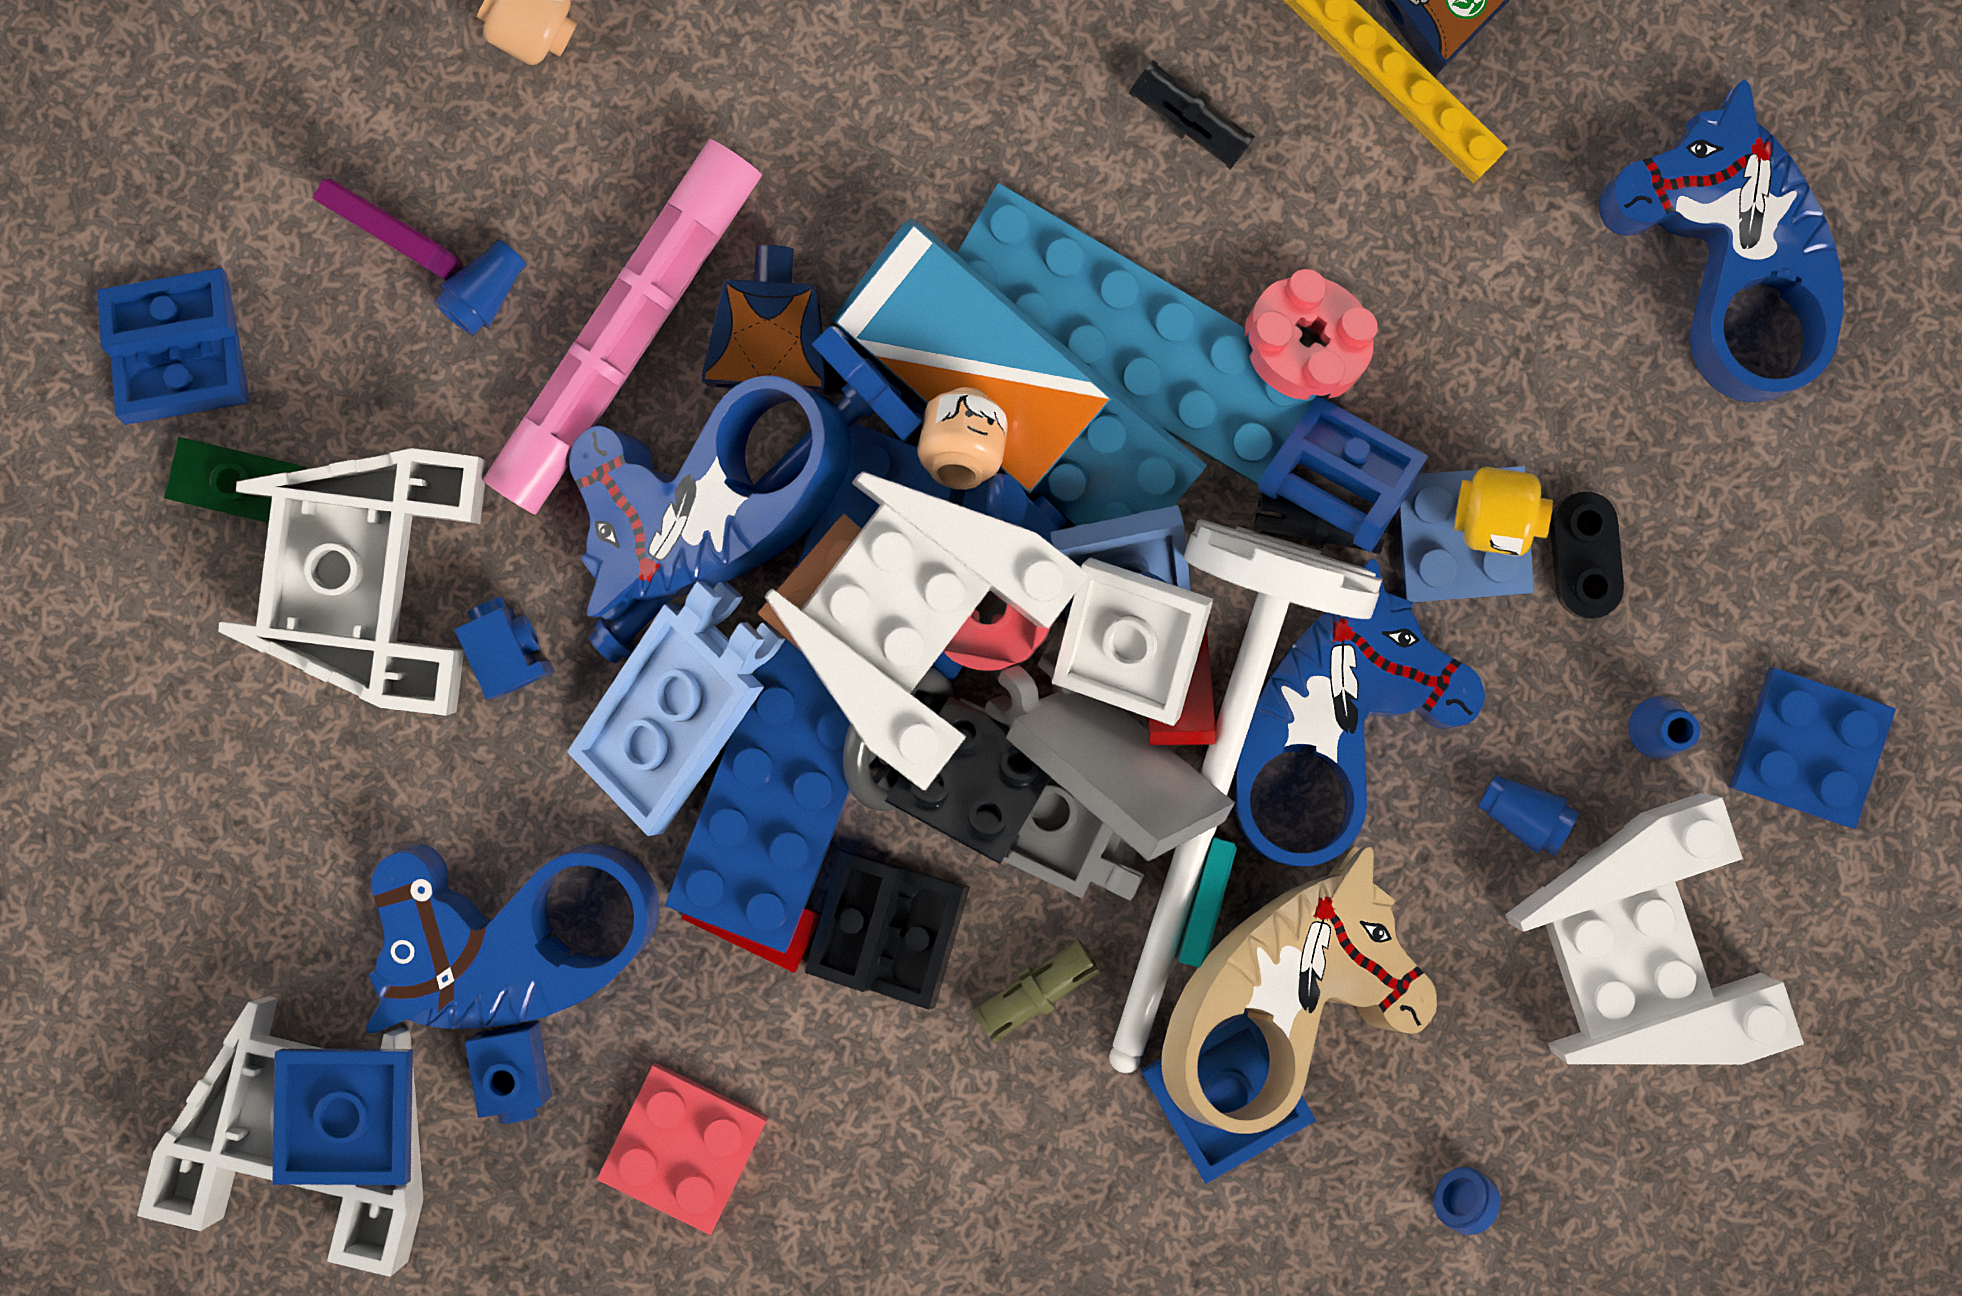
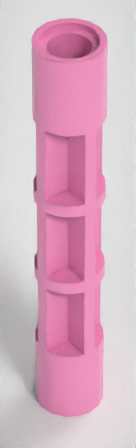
M712 139L708 140L586 326L482 479L487 485L535 515L538 513L568 468L574 441L584 431L597 424L762 177V174L756 168L722 144Z

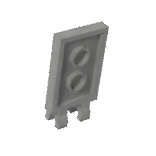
M1058 649L1042 655L1038 666L1050 676L1051 680L1053 679L1060 652ZM1019 665L1001 671L997 681L1010 692L1012 699L1004 694L989 700L984 711L1000 723H1007L1011 726L1006 737L1007 740L1148 861L1224 823L1235 802L1166 745H1149L1148 730L1122 708L1051 684L1046 679L1034 682L1033 678Z
M961 698L960 701L992 718L984 711L985 707L966 698ZM1002 723L1003 725L1011 728V726H1009L1007 723ZM1053 778L1050 779L1018 834L1020 838L1009 858L1004 857L1003 861L1080 898L1084 897L1090 882H1093L1131 901L1144 876L1143 873L1112 860L1122 838Z

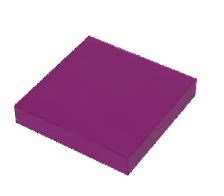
M323 178L312 196V199L445 281L464 267L462 265L463 261L433 240L330 178L328 180Z

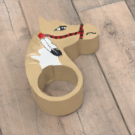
M1349 847L1328 876L1313 879L1290 889L1263 906L1232 930L1208 954L1202 965L1190 978L1172 1012L1161 1060L1166 1089L1174 1103L1186 1115L1200 1123L1241 1134L1267 1130L1285 1119L1294 1109L1303 1093L1321 1013L1326 1001L1356 1006L1365 1022L1379 1029L1414 1034L1422 1031L1431 1022L1437 1008L1435 987L1425 973L1410 959L1397 940L1395 919L1391 910L1396 900L1373 883L1374 853L1371 847H1363L1360 850L1358 847ZM1246 1009L1249 1011L1248 1017L1260 1028L1266 1039L1270 1057L1269 1071L1263 1088L1249 1104L1233 1112L1220 1113L1209 1103L1201 1089L1197 1071L1198 1056L1205 1038L1217 1024L1231 1016L1244 1014Z

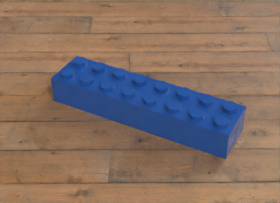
M853 422L849 431L851 437V459L846 476L826 511L813 524L797 567L843 514L863 529L880 507L877 502L852 484L856 476L862 472L961 507L966 490L953 489L937 483L920 463L917 452L918 447ZM785 639L772 658L756 669L754 677L764 688L730 736L664 905L783 953H786L790 947L850 794L843 771V749L850 721L829 693L803 652L788 639Z

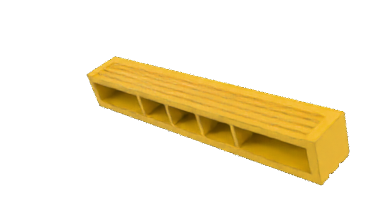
M1283 0L1473 184L1508 149L1355 0Z

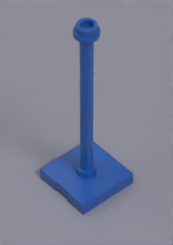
M833 326L826 329L812 345L848 382L842 389L845 396L836 404L844 416L848 428L863 414L870 418L876 412L903 441L918 440L925 411L873 356L847 332ZM811 429L754 484V494H757L758 491L762 494L778 491L797 478L805 467L812 446ZM674 598L639 600L613 622L601 617L594 624L596 630L589 636L591 643L601 655L612 663L616 664L622 657L629 658L635 649L630 640L660 612L664 604H669Z

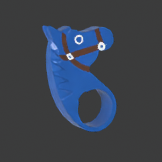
M418 844L389 855L380 861L371 880V890L383 925L384 945L377 959L376 970L368 974L381 1002L367 1023L366 1032L377 1033L406 1019L422 1025L447 1029H473L511 1025L546 1017L582 1002L610 983L651 940L659 918V897L651 875L634 856L617 847L604 844L578 846L542 866L493 920H489L480 913L467 897L449 889L447 865L442 856L432 847ZM572 866L596 867L614 876L626 889L633 906L634 925L631 937L622 951L600 957L587 956L578 952L570 955L567 953L570 948L557 936L554 939L551 938L550 933L553 929L547 912L548 894L553 881L563 869Z

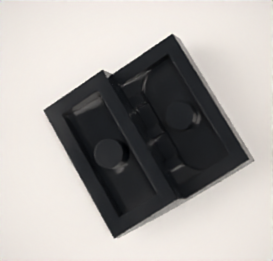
M839 851L804 973L861 992L873 991L927 1010L934 1009L970 887L867 856Z

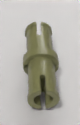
M1077 938L1072 944L1061 950L1060 953L1036 968L1032 969L1027 966L1017 974L1019 978L1017 981L993 998L991 997L980 1006L975 1007L973 1012L988 1037L990 1036L991 1040L997 1043L1014 1031L1015 1028L1039 1013L1046 1016L1056 1009L1055 1002L1079 985L1099 975L1101 971L1089 950Z

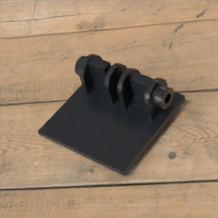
M949 696L938 716L966 736L925 791L901 774L885 802L994 862L1001 864L1004 857L1009 858L1020 838L1018 834L1052 777L1006 739L1010 730L1009 727Z

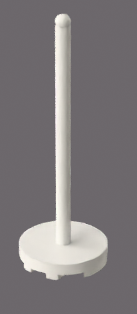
M1199 519L1197 520L1194 532H1191L1183 559L1192 566L1211 575L1258 592L1215 725L1214 744H1209L1200 772L1203 777L1227 796L1289 602L1342 616L1370 619L1380 593L1379 588L1382 579L1376 578V573L1366 568L1323 556L1321 551L1238 526H1236V529ZM1217 826L1177 846L1116 1032L1113 1042L1114 1048L1109 1054V1061L1118 1072L1131 1073L1140 1065V1056L1144 1053Z

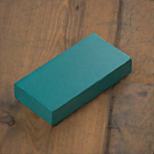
M1214 835L1176 951V957L1180 963L1200 967L1208 955L1237 849L1231 839Z

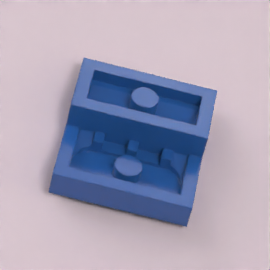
M223 268L97 290L101 348L111 357L115 416L124 425L249 403L248 386L227 274Z

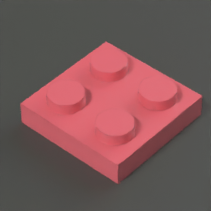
M655 1062L597 1180L711 1235L768 1117Z

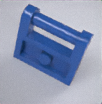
M1317 395L1267 467L1257 490L1272 499H1276L1279 495L1354 536L1353 544L1371 553L1390 520L1424 470L1429 456ZM1300 463L1374 505L1367 515L1293 474V470Z

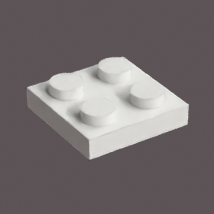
M1089 558L1081 567L1089 576L1074 594L1052 684L1174 726L1182 713L1213 598Z

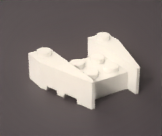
M411 448L360 460L353 459L313 469L238 481L236 492L272 498L256 624L219 622L218 632L260 652H266L304 670L303 672L324 682H330L380 708L444 716L456 713L464 650L397 641L412 516L480 524L485 482L482 479L487 473L488 461L476 456Z
M862 472L856 476L852 484L877 502L880 507L801 610L773 589H770L764 597L864 744L925 791L966 736L913 697L910 693L989 590L1037 627L1049 628L1089 574L1035 532Z
M1699 793L1640 813L1624 825L1622 830L1598 848H1593L1577 860L1575 865L1505 914L1508 923L1523 932L1546 925L1581 1031L1580 1033L1548 1043L1550 1051L1565 1063L1742 1065L1804 1044L1784 982L1763 973H1758L1711 989L1675 881L1743 859L1722 797Z
M268 996L250 1001L223 1041L224 1046L204 1078L197 1082L186 1100L187 1105L171 1130L164 1134L154 1150L137 1216L202 1231L224 1218L235 1172L272 1180L275 1051L280 1049H323L269 1036L278 998ZM399 1028L384 1034L380 1049H412L410 1030ZM414 1071L412 1077L410 1182L406 1185H294L343 1197L327 1262L389 1277L408 1263L423 1204Z

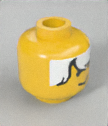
M1483 467L1474 474L1472 481L1462 480L1453 531L1463 532L1464 542L1470 549L1510 556H1522L1531 548L1534 537L1547 538L1553 500L1541 498V484L1536 475Z

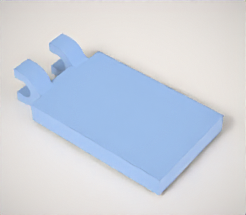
M697 581L688 594L684 607L680 604H664L567 751L647 836L659 835L665 832L764 688L752 675L753 671L772 658L786 639L768 622H762L756 630L747 622L739 623L730 639L715 626L728 618L743 599V596L727 581L717 583L714 589L705 581Z

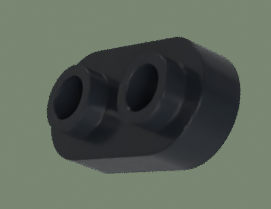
M1594 492L1571 494L1563 498L1556 505L1550 521L1556 594L1562 607L1573 616L1584 619L1604 617L1615 610L1624 593L1618 516L1611 502L1600 494ZM1583 511L1591 513L1596 520V528L1590 535H1584L1577 527V518ZM1589 575L1598 577L1602 584L1601 593L1594 599L1587 597L1583 591V582Z

